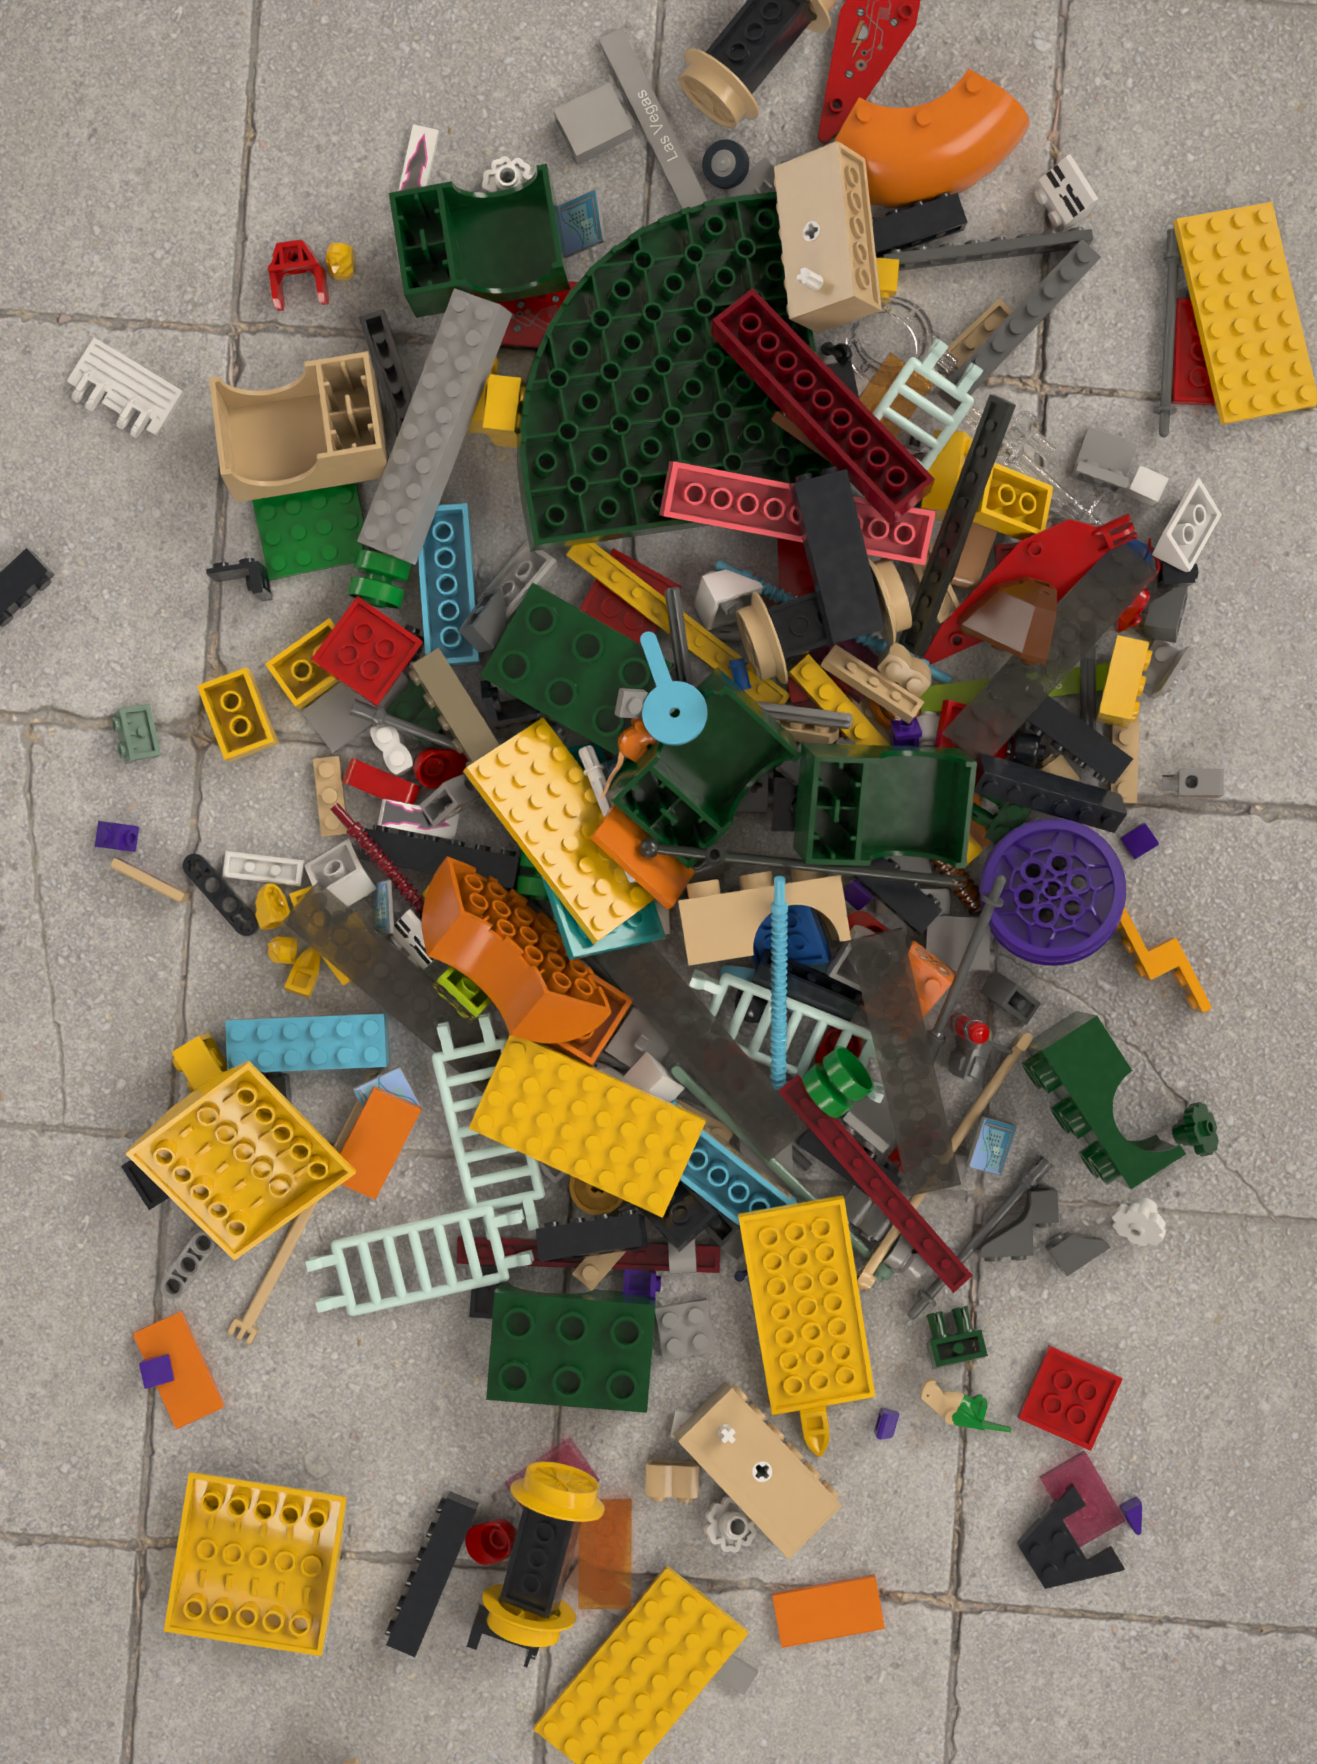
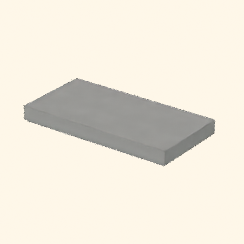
M403 672L379 704L385 711L410 682ZM341 682L301 711L334 754L372 726L370 721L349 715L354 700L358 699L361 702L374 706Z

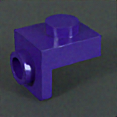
M917 717L910 724L902 719L891 721V746L919 747V738L922 737V730Z
M98 821L94 847L135 852L139 827Z
M624 1269L623 1294L650 1296V1299H655L656 1292L661 1291V1276H656V1270Z

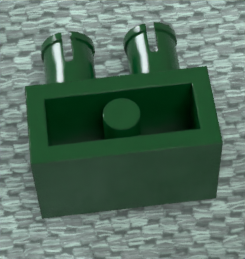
M978 794L999 806L998 809L1000 811L992 814L974 802L971 820L985 827L987 832L984 837L997 844L1007 833L1023 825L1032 809Z
M968 1306L951 1309L958 1332L953 1336L947 1335L942 1311L936 1312L935 1316L934 1313L926 1315L932 1336L930 1341L926 1343L932 1369L983 1359L988 1356L982 1330L976 1331V1329L972 1328Z

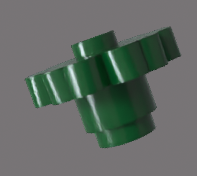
M1202 1102L1189 1104V1107L1184 1109L1183 1120H1179L1177 1124L1172 1126V1135L1178 1145L1183 1144L1184 1146L1190 1145L1194 1147L1196 1155L1201 1157L1212 1155L1213 1151L1217 1150L1219 1139L1216 1134L1217 1125L1213 1114L1208 1112L1206 1104Z

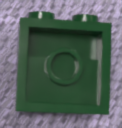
M411 679L386 710V713L443 735V732L440 731L442 727L437 720L440 717L435 707L431 709L423 698L426 692L421 684L416 686ZM415 736L419 741H421L426 746L429 743H432L433 745L435 744L434 742Z

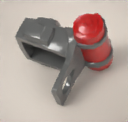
M955 1013L950 1016L949 1025L953 1033L958 1036L955 1051L950 1053L948 1071L958 1078L977 1085L991 1047L1011 1055L1013 1051L989 1041V1028L981 1020L973 1019L965 1013Z

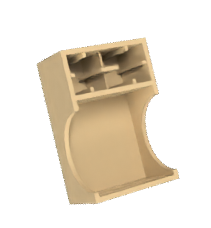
M368 351L304 362L305 370L297 380L283 387L270 390H243L228 385L220 376L209 378L220 473L235 503L382 478L389 460L379 384Z
M790 869L792 883L785 884V901L788 905H805L816 909L817 915L823 920L829 930L831 940H839L840 942L851 940L841 875L828 877L827 873ZM772 871L738 877L740 891L721 894L719 879L686 884L688 899L677 902L688 965L754 955L753 943L756 931L762 921L772 913L771 903L774 901Z

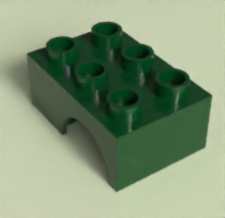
M547 163L536 165V172L528 181L502 191L470 192L456 187L450 181L389 193L404 296L416 318L445 313L454 288L494 303L571 290L555 189Z
M535 583L531 584L480 675L483 679L616 756H619L618 738L620 734L632 726V718H622L615 715L619 688L643 689L648 692V696L657 687L642 644L609 627ZM664 658L670 674L675 664Z
M719 667L696 688L704 697L708 710L707 722L702 732L694 740L682 745H666L659 741L653 745L649 744L647 746V753L639 761L634 762L627 758L623 762L608 789L611 801L651 837L656 839L659 844L707 849L733 825L734 814L739 803L761 776L784 761H792L795 764L802 757L793 736ZM675 709L670 716L676 718L680 715V711ZM674 856L688 869L698 860Z
M827 743L801 744L802 757L800 758L793 848L805 864L870 866L871 860L879 857L911 856L947 863L954 868L966 869L977 762L960 748Z
M1075 1011L1032 1039V1042L1027 1047L1031 1057L1023 1061L1021 1065L1037 1089L1043 1088L1048 1094L1054 1091L1060 1100L1051 1106L1050 1110L1066 1134L1071 1132L1077 1140L1081 1137L1085 1139L1088 1146L1078 1153L1090 1173L1096 1179L1100 1177L1106 1185L1117 1181L1125 1187L1133 1189L1186 1155L1180 1144L1174 1146L1159 1139L1157 1134L1146 1139L1129 1141L1120 1133L1113 1116V1100L1119 1084L1133 1070L1097 1015Z
M510 1282L499 1283L494 1294L486 1400L647 1413L656 1295L655 1299H650V1296L623 1294V1291L599 1289L574 1294L545 1293L512 1286Z

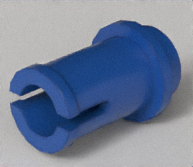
M745 658L730 660L728 669H731L734 682L742 690L752 688L746 667L748 662H745Z

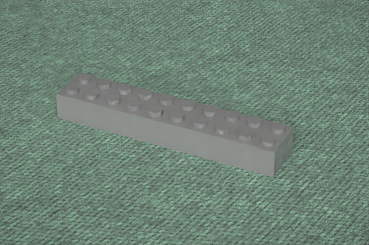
M454 288L357 542L414 565L416 564L511 319L512 313L503 306Z

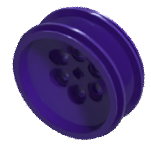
M1059 818L1039 819L1025 823L1007 833L993 847L984 863L979 887L982 909L985 902L981 900V895L983 893H990L994 880L998 875H1003L1006 878L999 897L1004 901L1002 907H995L988 923L991 933L1006 950L1027 962L1044 966H1061L1081 961L1097 952L1106 944L1121 920L1127 889L1122 864L1111 845L1097 832L1081 823ZM1055 859H1062L1066 862L1067 866L1062 871H1056L1052 868L1051 864ZM1030 866H1036L1040 869L1041 874L1037 878H1029L1025 874L1026 869ZM1073 878H1083L1086 881V886L1080 890L1073 888L1071 885ZM1049 885L1059 887L1060 890H1057L1056 896L1051 897L1046 894ZM1022 892H1031L1034 900L1030 904L1021 903L1018 898ZM1068 903H1076L1080 911L1072 916L1065 912L1064 907ZM1043 910H1049L1053 913L1054 918L1052 921L1044 923L1039 920V913Z

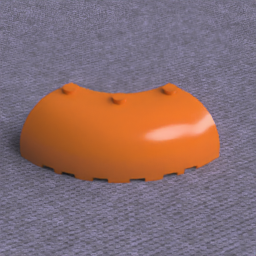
M968 68L960 81L947 93L919 106L907 108L885 107L870 103L859 97L834 142L842 143L865 158L870 205L885 206V208H905L918 201H925V203L933 201L936 196L942 193L949 192L952 195L961 193L974 186L979 180L991 174L1014 151L1026 134L1030 121L1026 111L1014 97L1000 86Z
M446 857L429 885L423 906L422 934L427 956L450 965L477 984L500 1011L511 1036L538 1043H561L580 1038L599 1027L612 1013L602 987L596 986L592 976L594 972L591 967H586L579 958L569 960L562 937L556 932L558 926L542 911L537 914L526 905L528 900L521 894H518L513 889L510 892L505 890L498 884V879L492 876L487 879L475 873V867Z

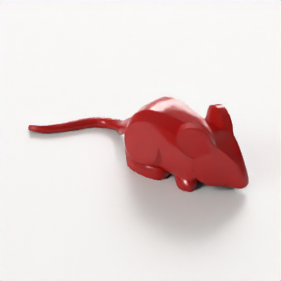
M1149 538L1148 548L1152 555L1154 550L1151 546V538ZM1153 556L1157 565L1153 574L1142 579L1137 585L1128 584L1121 592L1120 602L1113 609L1115 613V631L1117 633L1136 626L1142 620L1139 615L1150 597V593L1145 589V586L1158 576L1161 570L1159 558Z

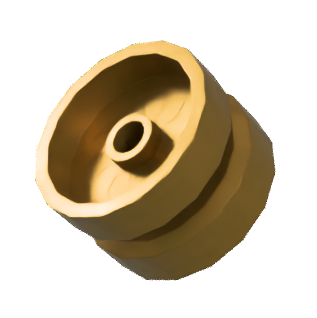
M573 1176L570 1178L569 1189L571 1198L578 1208L588 1214L610 1213L618 1208L623 1199Z

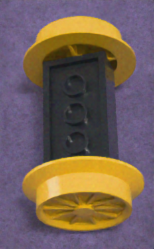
M541 1461L529 1464L524 1478L517 1479L511 1484L510 1492L512 1496L524 1505L504 1584L490 1586L485 1589L482 1595V1602L489 1611L487 1624L500 1637L524 1646L548 1647L559 1641L561 1631L567 1630L574 1625L576 1614L572 1607L561 1598L581 1522L597 1520L602 1517L605 1510L603 1503L597 1498L600 1487L599 1483L590 1474L569 1465Z

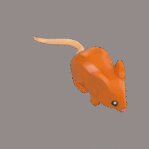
M632 718V726L620 734L618 738V762L606 782L600 799L607 793L612 779L623 764L624 757L637 762L647 753V746L657 742L646 730L642 718Z

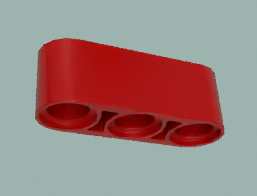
M351 758L341 781L381 799L411 805L415 804L421 787L354 758Z

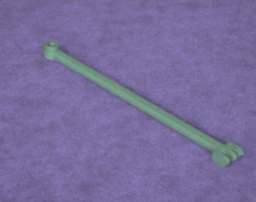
M674 1063L670 1066L672 1075L805 1202L818 1200L690 1077L680 1065ZM849 1229L852 1247L868 1261L873 1252ZM881 1261L873 1273L881 1283L885 1279L888 1280L894 1274L883 1261Z

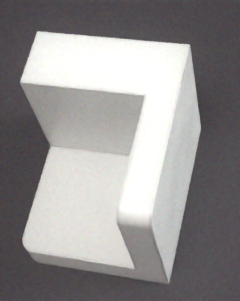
M1140 466L1131 485L1124 494L1153 507L1158 503L1169 478Z

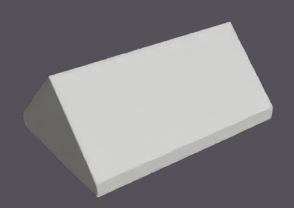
M1194 477L1152 554L1184 572L1191 571L1222 515L1199 477Z
M526 540L479 596L477 601L479 602L484 593L501 589L504 595L508 626L531 584L535 583L542 586L558 567L557 561L543 550L530 552L529 543Z
M647 1051L623 1076L628 1084L670 1103L685 1089V1086Z

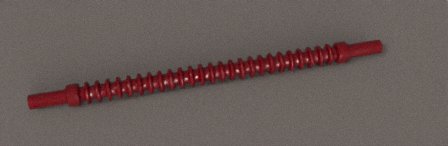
M339 803L335 804L330 810L346 827V833L349 837H354L356 839L355 843L361 844L360 849L364 848L366 850L365 855L369 854L371 856L370 861L375 860V866L381 867L380 872L384 871L386 873L385 878L389 877L391 884L395 883V889L401 890L400 895L404 894L406 896L405 901L409 900L411 902L410 907L415 906V912H420V918H422L423 895L419 896L417 894L418 890L412 889L413 884H408V878L402 877L403 872L399 873L397 871L398 867L392 866L393 861L387 860L388 855L382 854L383 849L379 850L377 848L378 844L372 843L373 838L367 837L368 832L362 831L363 826L359 822L355 823Z

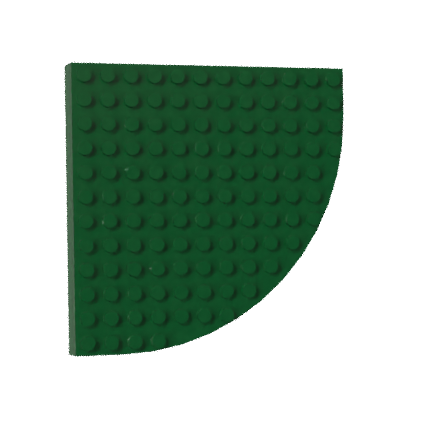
M776 191L706 201L691 208L680 209L679 212L668 216L665 215L656 222L646 227H641L629 235L627 239L613 246L605 256L588 269L581 280L568 293L550 322L532 361L520 407V420L517 429V473L530 552L711 526L659 515L669 461L789 484L796 482V476L811 473L812 478L822 476L823 469L834 467L825 458L770 420L775 411L779 413L783 411L711 336L712 320L753 288L817 355L813 331L789 319L787 313L788 299L784 286L785 270L781 259L783 251L782 241L779 236L780 221L776 210V204L778 203Z

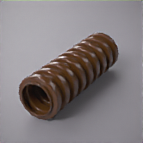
M929 860L932 865L935 864L934 868L936 871H940V875L966 878L967 881H951L955 884H964L966 887L949 888L954 890L955 896H959L960 902H964L963 906L969 908V914L973 915L982 911L979 887L974 885L973 879H969L970 875L968 872H964V868H954L941 861Z

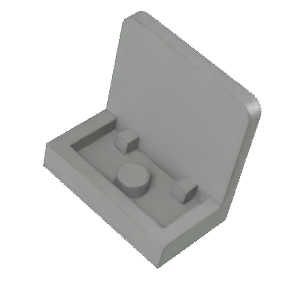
M885 1087L881 1103H877L866 1096L859 1102L853 1101V1107L840 1118L845 1121L843 1126L853 1136L858 1132L865 1138L862 1143L873 1153L877 1149L884 1153L890 1146L887 1142L911 1115V1109Z

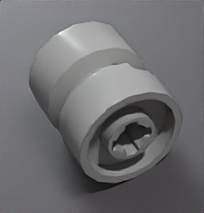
M901 1233L882 1260L893 1269L901 1268V1274L913 1282L922 1275L928 1266Z

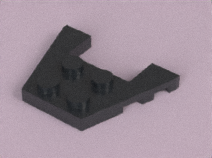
M1073 1482L1065 1488V1493L1058 1500L1055 1499L1052 1502L1051 1508L1041 1519L1038 1518L1017 1541L1020 1550L1045 1589L1125 1570L1112 1546L1087 1559L1063 1521L1066 1517L1086 1506Z

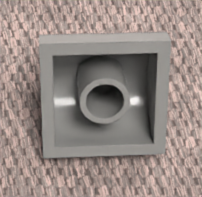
M854 925L850 931L851 940L843 942L827 967L826 973L829 977L872 996L899 954V951L877 933L863 926Z

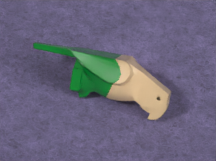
M934 1378L927 1379L922 1384L919 1393L921 1399L935 1410L947 1424L983 1431L988 1429L1011 1433V1427L984 1420L988 1406L987 1399L982 1394H977L970 1398L960 1392L944 1391L936 1384V1379Z

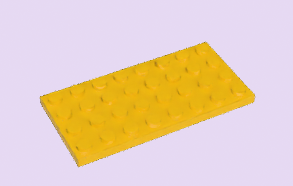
M1268 202L1182 217L1173 221L1220 425L1316 407L1317 389L1273 203Z
M544 717L465 768L463 771L593 944L655 899L638 882L630 883L624 869L590 839V836L604 818L588 776L584 775V770Z
M509 1035L468 1129L663 1218L707 1119L543 1044Z
M843 1195L739 1213L738 1218L772 1415L876 1397Z
M666 1565L535 1723L533 1730L575 1764H642L749 1634L748 1629Z

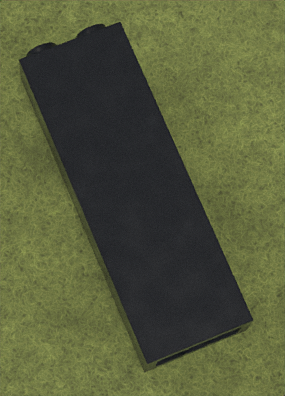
M838 466L823 469L822 476L812 478L811 473L796 476V482L789 484L828 643L834 644L885 630L847 469L838 471Z

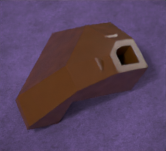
M1023 577L995 584L958 617L957 624L963 634L992 644L991 647L1011 653L1021 658V661L1028 665L1036 666L1037 663L1046 665L1057 614V590L1052 583L1031 577Z

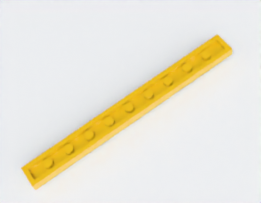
M595 543L572 546L566 554L570 560L671 637L664 596ZM683 612L688 651L713 670L719 667L733 680L731 669H728V666H730L729 661L742 657ZM748 662L746 667L752 688L744 691L754 701L784 705L790 694L770 678L760 681Z
M809 654L788 672L821 710L850 713L853 716L852 726L849 729L839 728V731L846 738L852 740L856 745L891 746ZM970 834L966 866L983 851V848Z

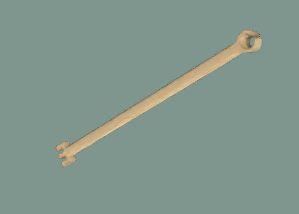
M1021 1032L1017 1035L1011 1044L1010 1050L1013 1051L1012 1055L1006 1054L908 1201L915 1209L918 1208L1021 1053L1025 1052L1032 1042L1033 1037L1030 1033ZM893 1224L866 1264L856 1275L859 1289L868 1291L876 1280L873 1273L900 1235V1232Z
M379 1069L368 1071L364 1082L369 1081L372 1075H377ZM358 1099L333 1145L338 1153H340L362 1110ZM319 1200L295 1217L242 1319L238 1317L234 1319L227 1332L228 1335L232 1336L236 1328H239L241 1330L236 1339L241 1341L247 1332L250 1335L245 1344L251 1346L259 1331V1328L255 1327L254 1324Z

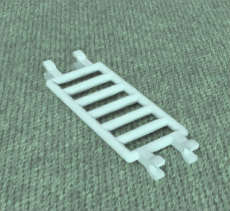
M937 338L930 346L922 362L915 357L908 359L873 411V414L879 421L884 416L930 448L923 460L919 461L927 471L974 404V398L967 392L983 372L981 368L970 362L957 385H954L934 371L932 368L949 347ZM914 370L961 402L953 416L905 385ZM898 393L946 425L937 439L890 408ZM850 483L852 494L856 497L864 498V496Z
M695 969L689 986L695 989L706 990L714 995L705 1015L697 1013L690 1007L681 1004L675 1022L699 1028L698 1038L708 1043L719 1038L730 1040L750 1060L771 1068L770 1062L772 1060L770 1056L758 1052L771 1023V990L729 973L722 974L720 980H717ZM730 985L744 992L723 1038L711 1033L710 1029ZM755 995L768 1000V1003L749 1047L734 1042L752 997ZM787 997L785 1001L787 1003L786 1008L793 1010L786 1026L787 1046L785 1048L787 1050L803 1015L818 1021L798 1066L787 1063L785 1074L790 1076L798 1074L801 1078L803 1077V1074L809 1068L827 1025L842 1030L835 1048L838 1046L846 1048L852 1034L867 1040L859 1057L865 1068L870 1058L873 1057L897 1069L901 1051L877 1044L880 1038L878 1033ZM873 1082L874 1090L867 1096L871 1100L881 1103L886 1085Z
M490 1012L479 1014L478 1018L484 1042L455 1049L449 1021L438 1023L437 1031L443 1051L434 1053L432 1055V1062L467 1208L491 1205L494 1210L523 1203L528 1230L538 1229L540 1222L534 1201L545 1196L538 1160L525 1155L528 1165L472 1178L470 1175L469 1162L518 1152L503 1144L466 1153L464 1150L462 1137L479 1133L468 1129L470 1125L459 1127L455 1112L477 1108L482 1096L453 1102L449 1087L491 1078L496 1066L447 1077L443 1063L444 1061L498 1049L502 1053L508 1039L495 1038ZM530 1175L534 1190L477 1203L474 1192L475 1187ZM483 1216L487 1240H490L485 1217Z
M484 1205L333 1240L331 1242L332 1253L310 1257L309 1260L305 1261L308 1272L336 1265L342 1294L319 1298V1301L315 1302L317 1311L320 1313L346 1306L349 1316H357L506 1282L510 1278L508 1268L530 1265L534 1261L532 1250L505 1256L498 1227L522 1223V1220H524L523 1211L518 1209L495 1216L493 1207L491 1205ZM483 1216L485 1217L498 1273L485 1276L482 1275L469 1222L470 1219ZM457 1222L460 1225L472 1274V1279L457 1282L444 1230V1225ZM431 1228L434 1229L447 1282L446 1285L433 1288L418 1231ZM405 1234L409 1236L422 1289L411 1293H406L393 1237ZM383 1240L396 1292V1296L381 1299L368 1243ZM358 1246L371 1302L358 1305L355 1302L343 1253L344 1248Z

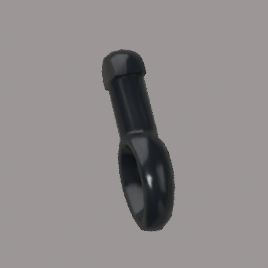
M825 342L821 346V351L824 355L834 356L835 360L839 363H847L852 359V350L845 343L833 345L831 342Z

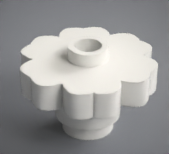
M503 156L492 161V170L484 172L482 186L485 192H496L521 185L532 177L530 175V166L520 158H515L511 162L507 156Z
M1139 1198L1136 1202L1131 1203L1130 1206L1120 1204L1112 1216L1114 1220L1113 1228L1120 1236L1127 1237L1133 1244L1147 1246L1149 1243L1156 1246L1159 1242L1163 1241L1166 1233L1164 1229L1166 1222L1158 1214L1156 1203L1148 1198Z
M723 1497L721 1504L712 1503L705 1514V1518L709 1523L705 1526L704 1532L709 1542L715 1545L718 1544L719 1549L724 1552H738L741 1545L749 1546L757 1534L756 1529L753 1527L755 1523L730 1497Z

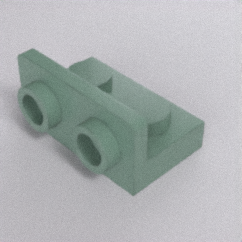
M150 704L118 709L114 713V717H112V727L115 733L118 732L120 740L117 744L120 758H124L125 764L136 760L161 756Z

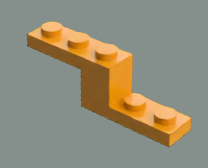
M1124 907L1116 931L1120 930L1124 938L1121 942L1128 954L1132 953L1136 961L1133 966L1139 977H1144L1145 980H1152L1175 969L1176 972L1173 973L1174 978L1180 987L1184 986L1188 994L1185 998L1190 1008L1201 1013L1212 1009L1177 938L1170 937L1146 949L1130 915Z

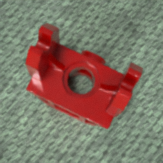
M302 239L276 243L272 254V262L268 266L274 308L277 311H284L285 308L282 286L284 277L304 273H312L314 275L319 303L328 305L329 293L326 270L311 247Z

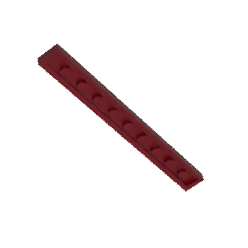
M795 1074L777 1090L953 1293L973 1276L837 1118L827 1115L816 1105L803 1084V1079L798 1074Z
M458 1236L456 1264H469L463 1237ZM473 1236L480 1265H496L490 1240H487V1237ZM500 1237L505 1256L527 1250L533 1251L534 1261L526 1266L576 1268L585 1258L545 1263L539 1261L537 1239ZM648 1243V1248L626 1251L611 1269L670 1271L668 1243ZM695 1244L696 1272L720 1273L721 1247L719 1245Z

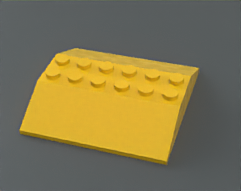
M249 1060L210 1078L179 1101L125 1153L234 1261L356 1174V1170Z
M189 1472L163 1632L322 1656L343 1544L347 1496Z

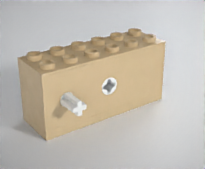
M836 141L775 166L774 187L777 192L778 202L776 210L780 221L779 236L782 241L783 251L781 259L785 270L784 286L787 291V313L789 319L820 333L882 311L865 158Z
M725 1382L673 1435L789 1560L842 1507L837 1500L840 1495L826 1480L822 1483L819 1481L822 1476L807 1460L804 1463L800 1461L804 1456L789 1441L786 1444L782 1442L785 1436L771 1422L768 1425L763 1422L767 1417L753 1403L748 1406L746 1401L749 1398L735 1383L730 1386ZM757 1465L761 1466L760 1470L756 1469Z

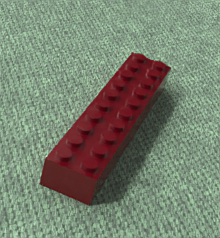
M753 288L712 320L711 336L834 466H838L839 471L847 469L850 483L890 525L931 492L935 478Z

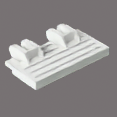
M93 337L67 380L69 384L76 387L71 399L77 403L84 397L91 384L96 386L85 406L90 411L96 408L106 392L107 394L102 404L120 414L116 427L121 430L128 425L135 411L139 412L140 415L130 431V435L134 438L140 436L149 420L152 421L146 430L157 436L162 427H165L185 394L176 386Z

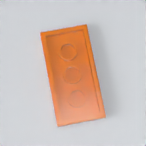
M613 804L590 836V839L669 910L674 906L695 871L691 867L688 869L674 856L657 854L652 859L644 858L640 853L641 842L643 839L651 836Z
M373 1086L339 1153L356 1170V1174L340 1185L376 1200L422 1111V1107Z
M182 1310L132 1333L144 1359L166 1354L170 1356L175 1380L156 1387L175 1429L225 1407V1403Z
M875 1574L772 1593L781 1648L885 1629Z

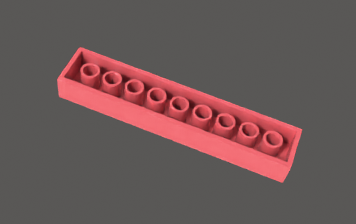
M669 461L659 515L803 542L789 483ZM853 496L867 555L925 565L936 512L912 507L890 525L865 498Z

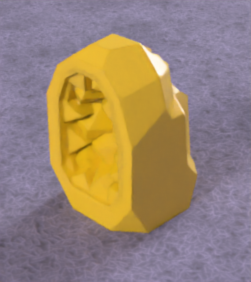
M330 243L327 246L326 264L328 273L335 280L348 281L355 275L356 255L353 247L348 244Z
M273 883L263 885L258 891L255 901L257 908L255 916L260 929L270 930L289 922L290 910L286 897L278 886Z
M275 936L267 944L268 956L272 962L295 963L298 948L296 937Z

